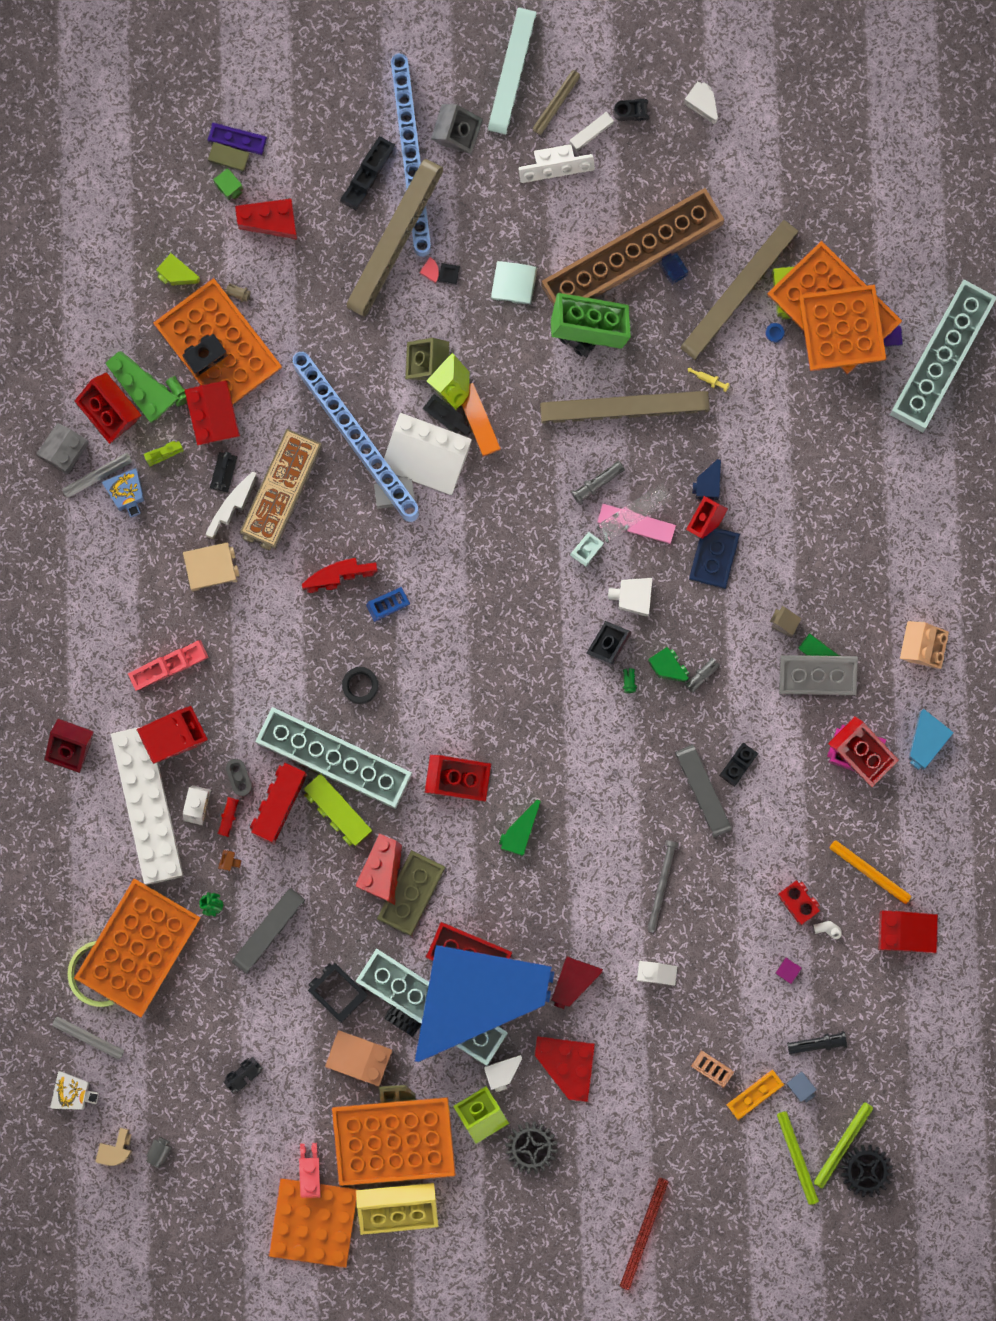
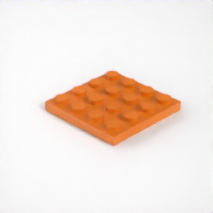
M875 285L799 295L810 371L886 361Z
M280 1178L269 1257L346 1268L357 1199L356 1191L358 1189L320 1184V1197L301 1198L300 1181Z

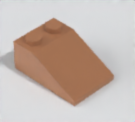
M338 1030L325 1067L380 1087L393 1050Z

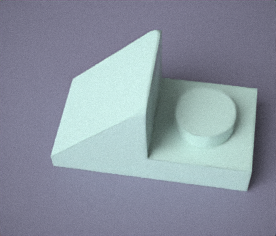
M588 532L571 552L570 556L587 567L604 542Z

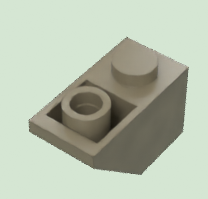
M782 606L780 610H775L770 620L773 623L771 628L792 638L801 618Z

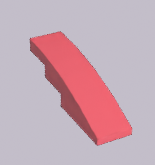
M198 640L164 657H159L128 673L135 691H138L209 657L201 640Z

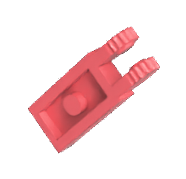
M312 1143L311 1146L313 1158H305L306 1146L305 1144H300L301 1198L320 1197L317 1143Z

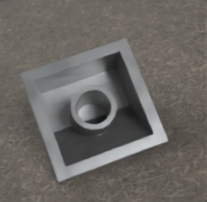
M442 104L431 140L442 146L472 154L483 119L457 104Z
M57 423L36 455L68 475L89 442L73 430Z

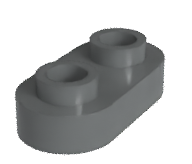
M232 759L226 765L232 789L238 796H247L252 790V784L245 764L240 759ZM235 765L240 767L238 772H233L232 770ZM242 783L246 785V789L243 791L239 789V785Z

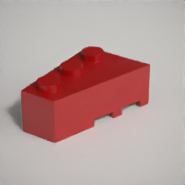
M291 198L235 206L237 225L240 230L297 240Z

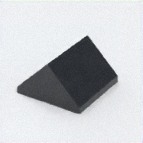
M605 621L586 654L612 668L631 637L632 632Z

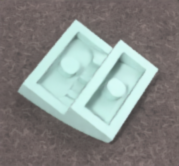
M497 261L491 298L519 304H531L537 267Z

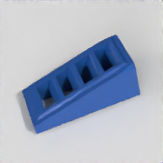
M402 587L369 601L366 607L373 621L376 622L410 605V602ZM398 593H400L401 595V604L398 603L395 595ZM391 597L395 605L394 607L391 606L388 598ZM382 601H384L387 610H384L381 604ZM377 604L381 613L377 612L374 605Z

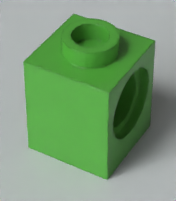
M228 168L213 179L214 184L228 201L232 198L235 200L242 194V184Z

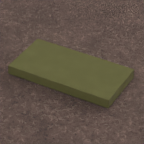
M411 850L397 877L395 905L385 901L377 920L412 936L446 867Z

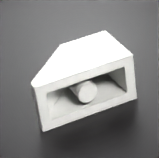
M697 81L685 98L684 104L715 125L718 115L714 93L711 91L712 88L706 83L701 84Z
M639 961L637 981L675 986L677 966Z
M521 1055L484 1067L491 1090L495 1089L496 1092L507 1089L506 1085L510 1084L522 1060Z

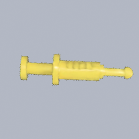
M688 368V372L696 374L699 379L712 384V388L717 385L723 388L724 392L728 390L730 384L718 381V376L712 377L702 371L697 372L692 368Z

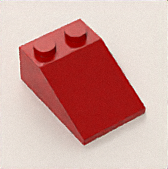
M855 716L828 743L870 787H873L899 761L871 729Z
M430 755L424 793L486 802L491 763L443 755Z
M880 911L878 950L936 953L938 914Z

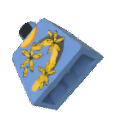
M136 468L102 482L119 511L127 508L130 517H135L141 513L137 504L143 502L144 497Z

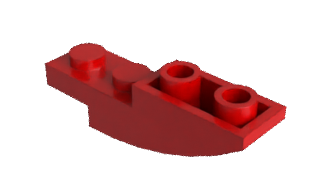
M351 558L333 563L310 576L302 583V589L307 590V593L318 592V588L325 587L326 590H335L337 586L341 585V577L344 580L355 579L356 575H362L364 578L372 577L374 573H377L376 562L357 565L356 558Z

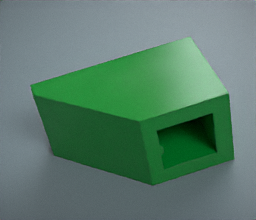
M666 647L648 659V663L659 678L686 682L689 679L687 676L689 675L688 670L684 665L680 666L677 662L678 656L673 649L669 650Z

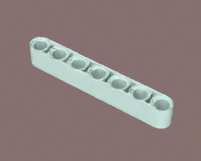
M519 7L517 9L488 131L507 134V127L510 122L511 111L514 106L515 95L534 26V18H536V11Z

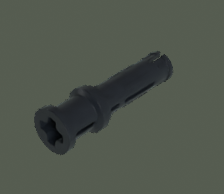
M841 1031L839 1034L832 1035L826 1033L820 1038L787 1042L789 1055L820 1049L831 1051L832 1048H847L845 1031Z

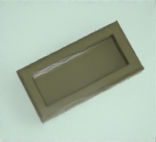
M213 142L208 161L244 172L250 154Z

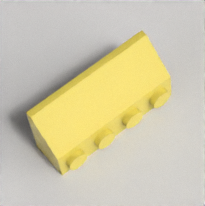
M434 1183L356 1191L361 1235L438 1227Z

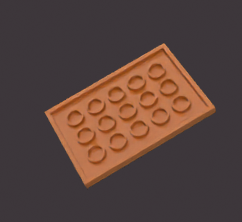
M821 241L767 295L804 331L799 295L867 285ZM877 296L884 340L902 320ZM857 365L840 368L848 375Z
M214 278L153 322L154 326L200 385L227 380L233 405L282 369L281 364ZM214 334L228 356L196 377L182 355L188 347L198 345L200 339L204 336ZM202 350L199 353L201 358H206L209 355L207 350Z
M133 879L74 979L142 1018L201 917L140 881Z
M448 1097L332 1107L339 1186L456 1176Z

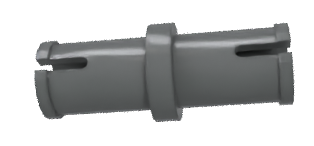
M710 658L685 684L686 688H690V692L694 693L720 667L719 663H715V659Z

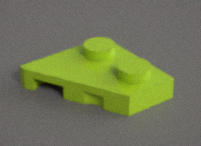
M171 441L164 447L144 453L143 455L149 467L184 450L180 441Z

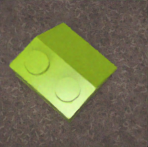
M451 353L430 376L427 382L455 410L469 396L470 372Z
M487 1086L453 1106L476 1144L509 1124Z

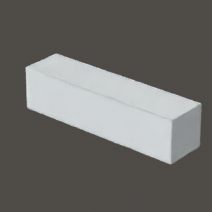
M605 112L570 139L569 143L577 152L611 126L614 120Z

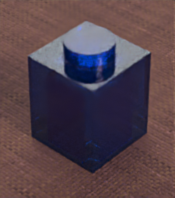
M677 253L674 255L668 254L662 258L660 267L671 285L688 276L689 271Z

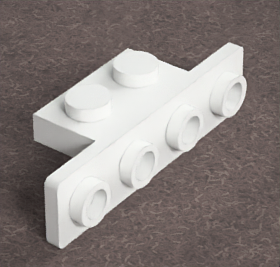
M571 145L534 151L536 164L519 167L520 182L525 183L595 170L594 158L592 154L574 157Z

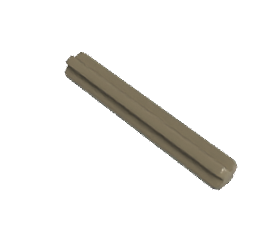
M572 70L533 127V131L536 134L541 135L579 80L580 74L577 71Z

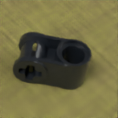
M648 99L620 100L614 106L613 116L618 121H647L650 119V116L647 114V104L649 101ZM624 108L627 113L620 114L617 109Z

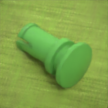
M177 377L169 378L166 384L172 393L179 397L175 405L180 407L187 404L185 389L182 388Z

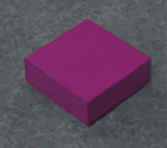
M785 957L775 974L789 984H792L802 968Z

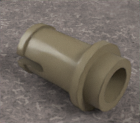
M229 283L225 292L227 295L240 299L241 302H247L251 295V291L248 288L243 289Z

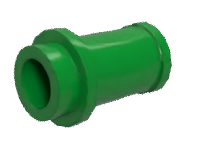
M629 668V672L627 669H623L624 686L622 689L624 693H635L638 688L635 685V669Z

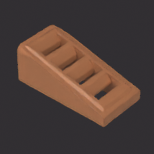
M702 1050L691 1065L692 1068L722 1088L726 1086L734 1074L733 1070ZM704 1057L707 1058L702 1068L698 1067ZM710 1062H713L714 1064L707 1073L705 1069ZM719 1066V1071L717 1072L715 1077H713L711 1074L713 1073L715 1068ZM725 1070L727 1073L725 1074L723 1079L721 1081L718 1080L722 1072Z

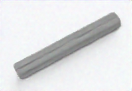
M129 454L121 455L62 489L63 493L69 498L130 464L132 460Z
M56 1017L53 1021V1027L117 1059H121L124 1054V1050L59 1017Z

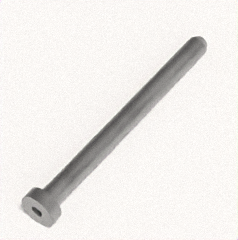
M669 840L665 842L667 851L648 925L649 932H654L656 929L674 850L679 846L677 842Z

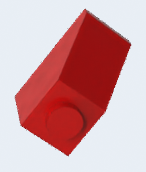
M704 496L686 530L703 539L720 525L728 508Z

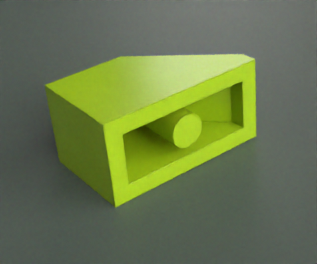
M172 253L156 269L157 274H159L157 278L164 284L168 282L171 286L198 284L201 281L197 274Z

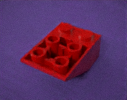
M192 706L177 710L136 729L153 764L192 750L208 740Z

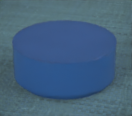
M778 323L770 324L765 331L766 338L771 342L781 341L785 333L783 326Z

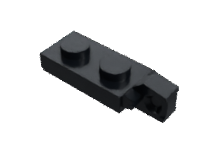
M435 394L432 395L422 408L451 432L458 434L460 431L466 437L472 432V429L465 425L467 420L464 416Z

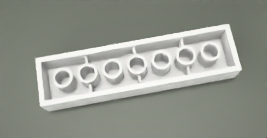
M138 728L112 733L111 738L144 884L151 885L184 877L159 764L158 762L152 763L136 730Z

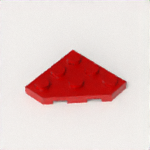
M537 1036L535 1057L568 1100L588 1102L595 1044Z

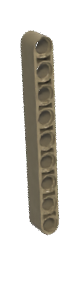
M424 159L421 162L348 299L347 308L363 317L370 311L443 173L442 166L428 159Z
M786 220L779 224L680 347L681 350L694 360L697 359L699 353L703 352L712 337L716 336L721 326L733 315V311L741 305L746 295L750 294L758 280L763 278L768 268L780 257V253L788 247L793 237L797 236L799 231Z
M708 391L540 403L541 423L543 424L549 421L561 423L565 422V420L576 422L584 421V419L603 420L606 417L619 419L622 416L633 418L641 417V415L660 416V414L664 413L676 415L679 412L691 414L698 413V411H710Z

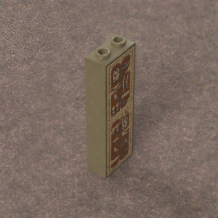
M286 429L241 528L240 534L243 536V540L250 543L254 541L261 543L260 547L268 551L271 548L276 550L321 451V443Z

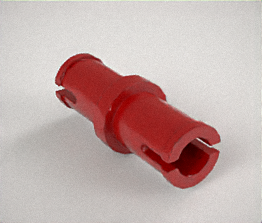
M227 797L224 813H221L222 820L217 834L226 837L230 836L233 820L235 821L236 819L234 816L239 802L238 799Z

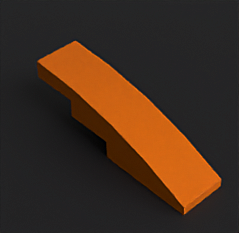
M470 383L469 396L461 406L481 454L484 457L499 451L500 446L473 383Z

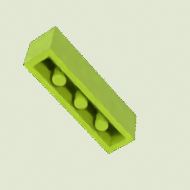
M321 773L304 788L306 799L311 804L315 802L319 806L317 811L324 818L328 816L332 822L329 824L336 832L340 830L345 835L343 839L349 846L353 844L357 847L373 832Z

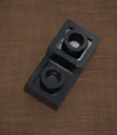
M742 743L719 776L735 787L759 753L745 743Z

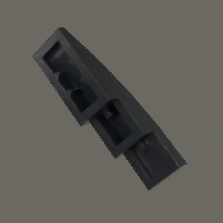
M381 136L378 137L361 162L360 168L352 178L349 187L341 197V203L357 211L394 150L395 144Z

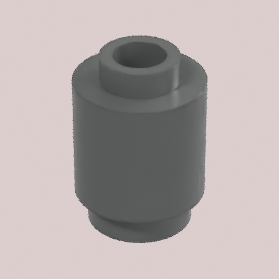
M162 1137L154 1139L146 1155L148 1157L146 1162L160 1168L165 1163L172 1148L169 1145L170 1141Z

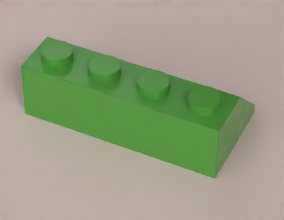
M558 293L551 317V337L622 349L631 338L629 305Z

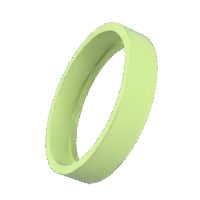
M94 941L82 946L73 955L68 967V982L73 993L82 1002L95 1007H107L116 1003L110 1000L100 1002L87 998L79 991L74 979L75 966L79 958L85 952L92 949L96 942Z

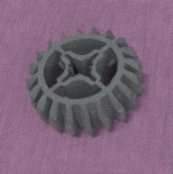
M535 1121L533 1122V1127H529V1123L525 1122V1129L519 1124V1132L512 1129L515 1137L513 1138L510 1135L507 1137L512 1140V1144H505V1146L511 1147V1150L506 1151V1154L512 1153L513 1155L508 1161L511 1162L515 1159L516 1163L513 1164V1167L516 1168L520 1164V1172L524 1170V1167L527 1168V1174H530L531 1168H534V1173L538 1174V1167L544 1172L545 1168L543 1165L545 1163L547 1166H551L548 1159H556V1157L551 1156V1152H558L557 1149H552V1145H557L558 1143L557 1141L551 1142L550 1140L555 1135H547L550 1128H547L545 1132L542 1131L544 1127L542 1123L539 1128H536ZM531 1131L543 1135L547 1142L536 1143L533 1140ZM526 1132L527 1143L522 1147L515 1148L519 1136ZM529 1137L533 1145H542V1147H538L535 1150L534 1158H532L530 1151L521 1150L526 1148V1145L528 1146ZM548 1148L546 1157L537 1163V1151ZM528 1153L532 1164L522 1162L516 1154Z

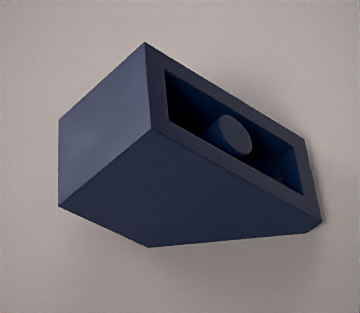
M717 459L697 477L696 483L693 482L692 494H696V499H703L705 496L711 500H719L721 459Z

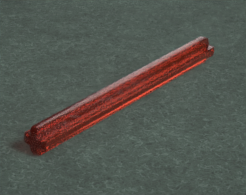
M659 1178L620 1283V1287L629 1290L669 1183L664 1178Z

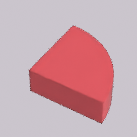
M429 257L420 274L436 283L439 276L438 266L434 259Z

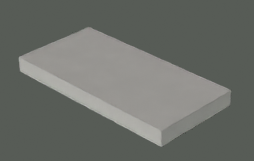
M780 655L779 694L856 695L858 657Z

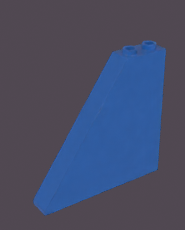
M436 945L415 1062L428 1059L545 1006V1002H549L551 991L547 990L548 984L553 983L555 973L551 971L552 966Z

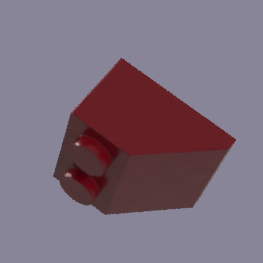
M57 719L50 732L44 760L80 773L91 746L94 731Z

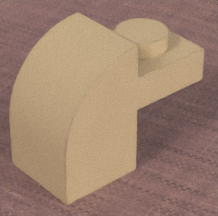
M120 1128L116 1146L100 1143L95 1162L109 1166L125 1162L132 1150L125 1149V1145L129 1146L132 1134H128L129 1129Z

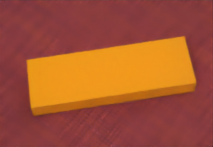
M772 1069L726 1105L736 1119L739 1120L783 1087L784 1084Z

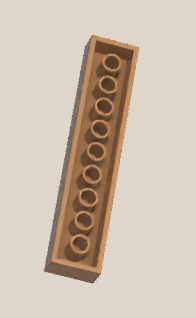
M706 188L542 280L541 287L553 307L558 293L595 299L723 226L725 219Z

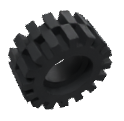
M393 1005L384 1017L385 1020L414 1037L421 1026V1023Z

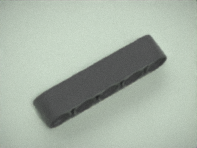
M692 744L676 751L675 755L679 758L680 766L689 780L688 783L692 792L696 795L697 803L705 815L704 818L708 827L712 830L713 837L715 838L732 830L694 745Z
M289 888L237 953L232 963L248 974L250 968L256 964L262 956L261 954L265 949H268L276 935L283 930L287 921L298 911V907L306 899L292 888Z

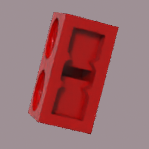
M796 880L778 893L777 896L801 926L820 912L818 909L820 905L814 897L810 898L806 893L808 889L802 881L799 883ZM791 889H796L799 892L798 899L790 898L789 891ZM802 905L810 906L811 912L809 915L802 914Z

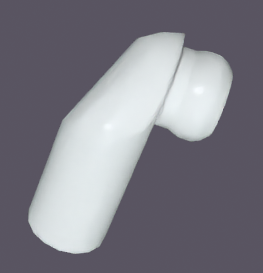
M831 921L813 925L815 934L826 932L833 939L841 937L840 927Z

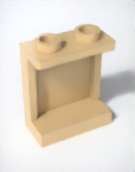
M228 542L183 552L192 592L204 587L232 581L233 583L237 582L236 577L239 576L237 565L234 566L232 558H236L233 547H229Z

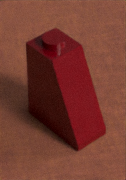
M566 956L551 999L554 1002L553 1006L565 1009V1006L570 1007L601 975L603 969Z

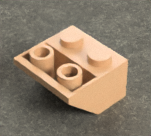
M908 621L900 659L941 669L949 632L926 622Z

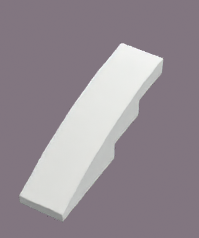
M255 472L249 474L226 498L214 516L206 532V537L214 540L220 524L229 525L235 508L243 511L257 478Z

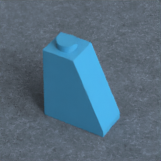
M925 709L919 713L908 757L911 760L910 764L917 770L920 768L924 770L954 733Z

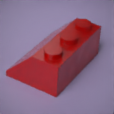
M107 372L91 379L74 400L109 444L131 428L142 416Z
M227 380L185 389L197 445L211 444L240 436Z

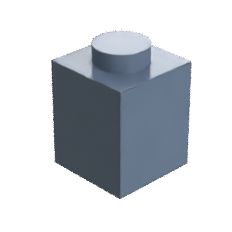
M802 1071L786 1083L799 1102L804 1100L807 1103L815 1096L813 1092L816 1091V1088Z

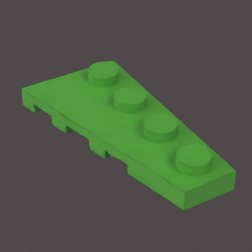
M118 351L105 363L150 423L158 419L179 399L178 396L168 391L167 387L157 382L152 375L142 370L137 363L122 351Z

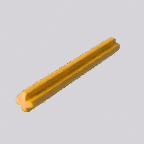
M837 840L833 841L830 845V850L902 903L907 904L912 897L909 893Z

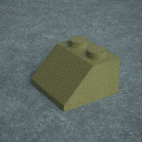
M437 338L407 342L405 379L428 380L449 357L450 342Z

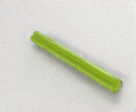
M867 1103L862 1104L814 1180V1184L819 1188H824L873 1111L871 1105Z
M786 1111L777 1114V1118L809 1205L816 1204L819 1200Z

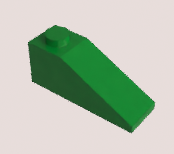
M537 799L507 829L506 834L502 833L499 845H502L501 850L523 857L541 800Z

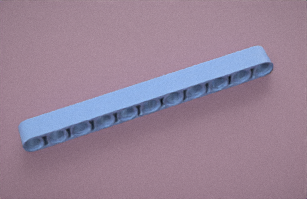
M398 53L392 57L391 67L407 189L413 177L408 175L409 171H417L421 162L408 59L404 54ZM402 61L405 64L403 67H396L395 63ZM400 79L407 81L403 86L397 84ZM406 97L409 99V102L402 104L399 100ZM405 115L412 118L409 122L401 120ZM409 133L414 137L412 140H406L404 135ZM408 152H414L416 156L412 159H409L406 157V154ZM426 206L412 230L414 251L421 257L427 256L431 251ZM423 225L425 230L418 232L415 230V227ZM420 243H425L427 248L419 250L417 246Z
M305 352L296 353L293 357V365L297 374L402 518L407 522L415 521L419 516L418 505L309 355ZM301 360L306 361V364L303 366H300L297 363ZM310 375L317 376L315 380L308 379ZM325 389L328 391L325 395L319 394L320 390ZM333 404H337L339 406L336 410H331L329 408ZM343 419H348L349 423L343 425L340 423V421ZM353 434L360 435L358 439L354 440L351 438ZM368 448L371 450V452L369 454H363L362 450ZM376 463L382 465L380 469H374L372 466ZM386 478L393 480L390 484H385L383 481ZM397 493H402L404 497L401 499L394 498V495ZM413 508L415 511L412 514H407L405 510Z

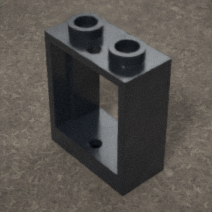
M329 963L322 970L324 974L319 979L315 977L308 984L310 987L308 991L342 1024L369 995L336 963L333 965ZM335 970L359 992L339 1014L315 991Z

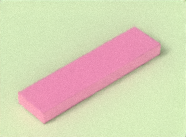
M606 504L602 505L597 523L671 544L676 527L674 524Z

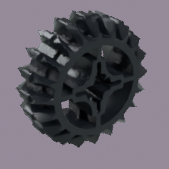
M860 1145V1152L854 1147L853 1151L855 1154L847 1152L850 1159L843 1158L842 1160L847 1163V1166H840V1169L846 1170V1173L840 1174L841 1177L847 1176V1180H844L843 1184L850 1182L851 1185L847 1189L851 1191L853 1188H856L854 1195H858L859 1191H862L861 1197L864 1198L866 1192H868L869 1197H873L874 1190L877 1195H880L881 1193L878 1188L885 1191L887 1188L883 1183L891 1184V1181L886 1179L887 1176H893V1173H887V1169H892L893 1165H886L891 1159H883L886 1152L883 1151L879 1155V1147H876L874 1152L872 1151V1145H868L867 1151H865L864 1145ZM868 1154L874 1156L875 1159L865 1164L858 1157ZM853 1162L859 1168V1174L854 1180L851 1175ZM879 1162L882 1166L881 1179L875 1174V1168ZM860 1164L862 1166H866V1168H868V1166H872L870 1169V1173L872 1176H862L864 1170L862 1169L863 1167H861ZM869 1178L876 1185L864 1188L858 1184L864 1179Z

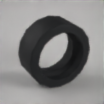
M355 667L345 674L342 680V689L345 696L351 702L365 704L376 696L379 683L376 675L370 669ZM358 674L367 676L372 683L370 692L363 697L353 695L349 689L350 680Z

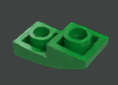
M810 633L798 647L807 656H840Z

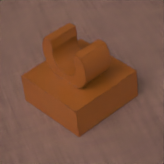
M223 850L218 869L230 871L231 866L240 868L242 861L234 859L235 852Z

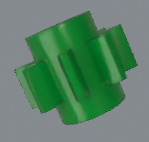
M207 892V895L201 897L199 906L201 909H204L202 914L215 917L216 914L222 911L223 901L219 899V894Z

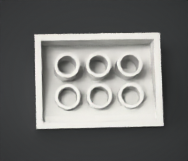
M400 413L384 459L395 475L408 477V479H412L414 482L452 495L471 447L472 439Z

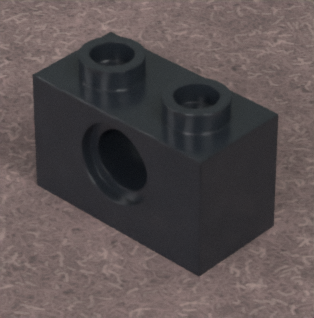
M212 334L211 336L206 335L201 338L200 343L195 347L193 345L188 347L182 356L195 376L198 377L228 355L216 336ZM202 350L209 352L206 358L199 357V353Z

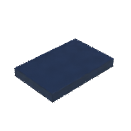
M715 528L703 539L699 538L689 580L726 589L740 534Z

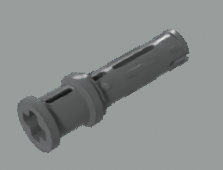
M616 461L594 479L585 481L584 485L580 488L572 490V496L579 505H582L584 500L591 495H596L598 489L625 471L620 461Z

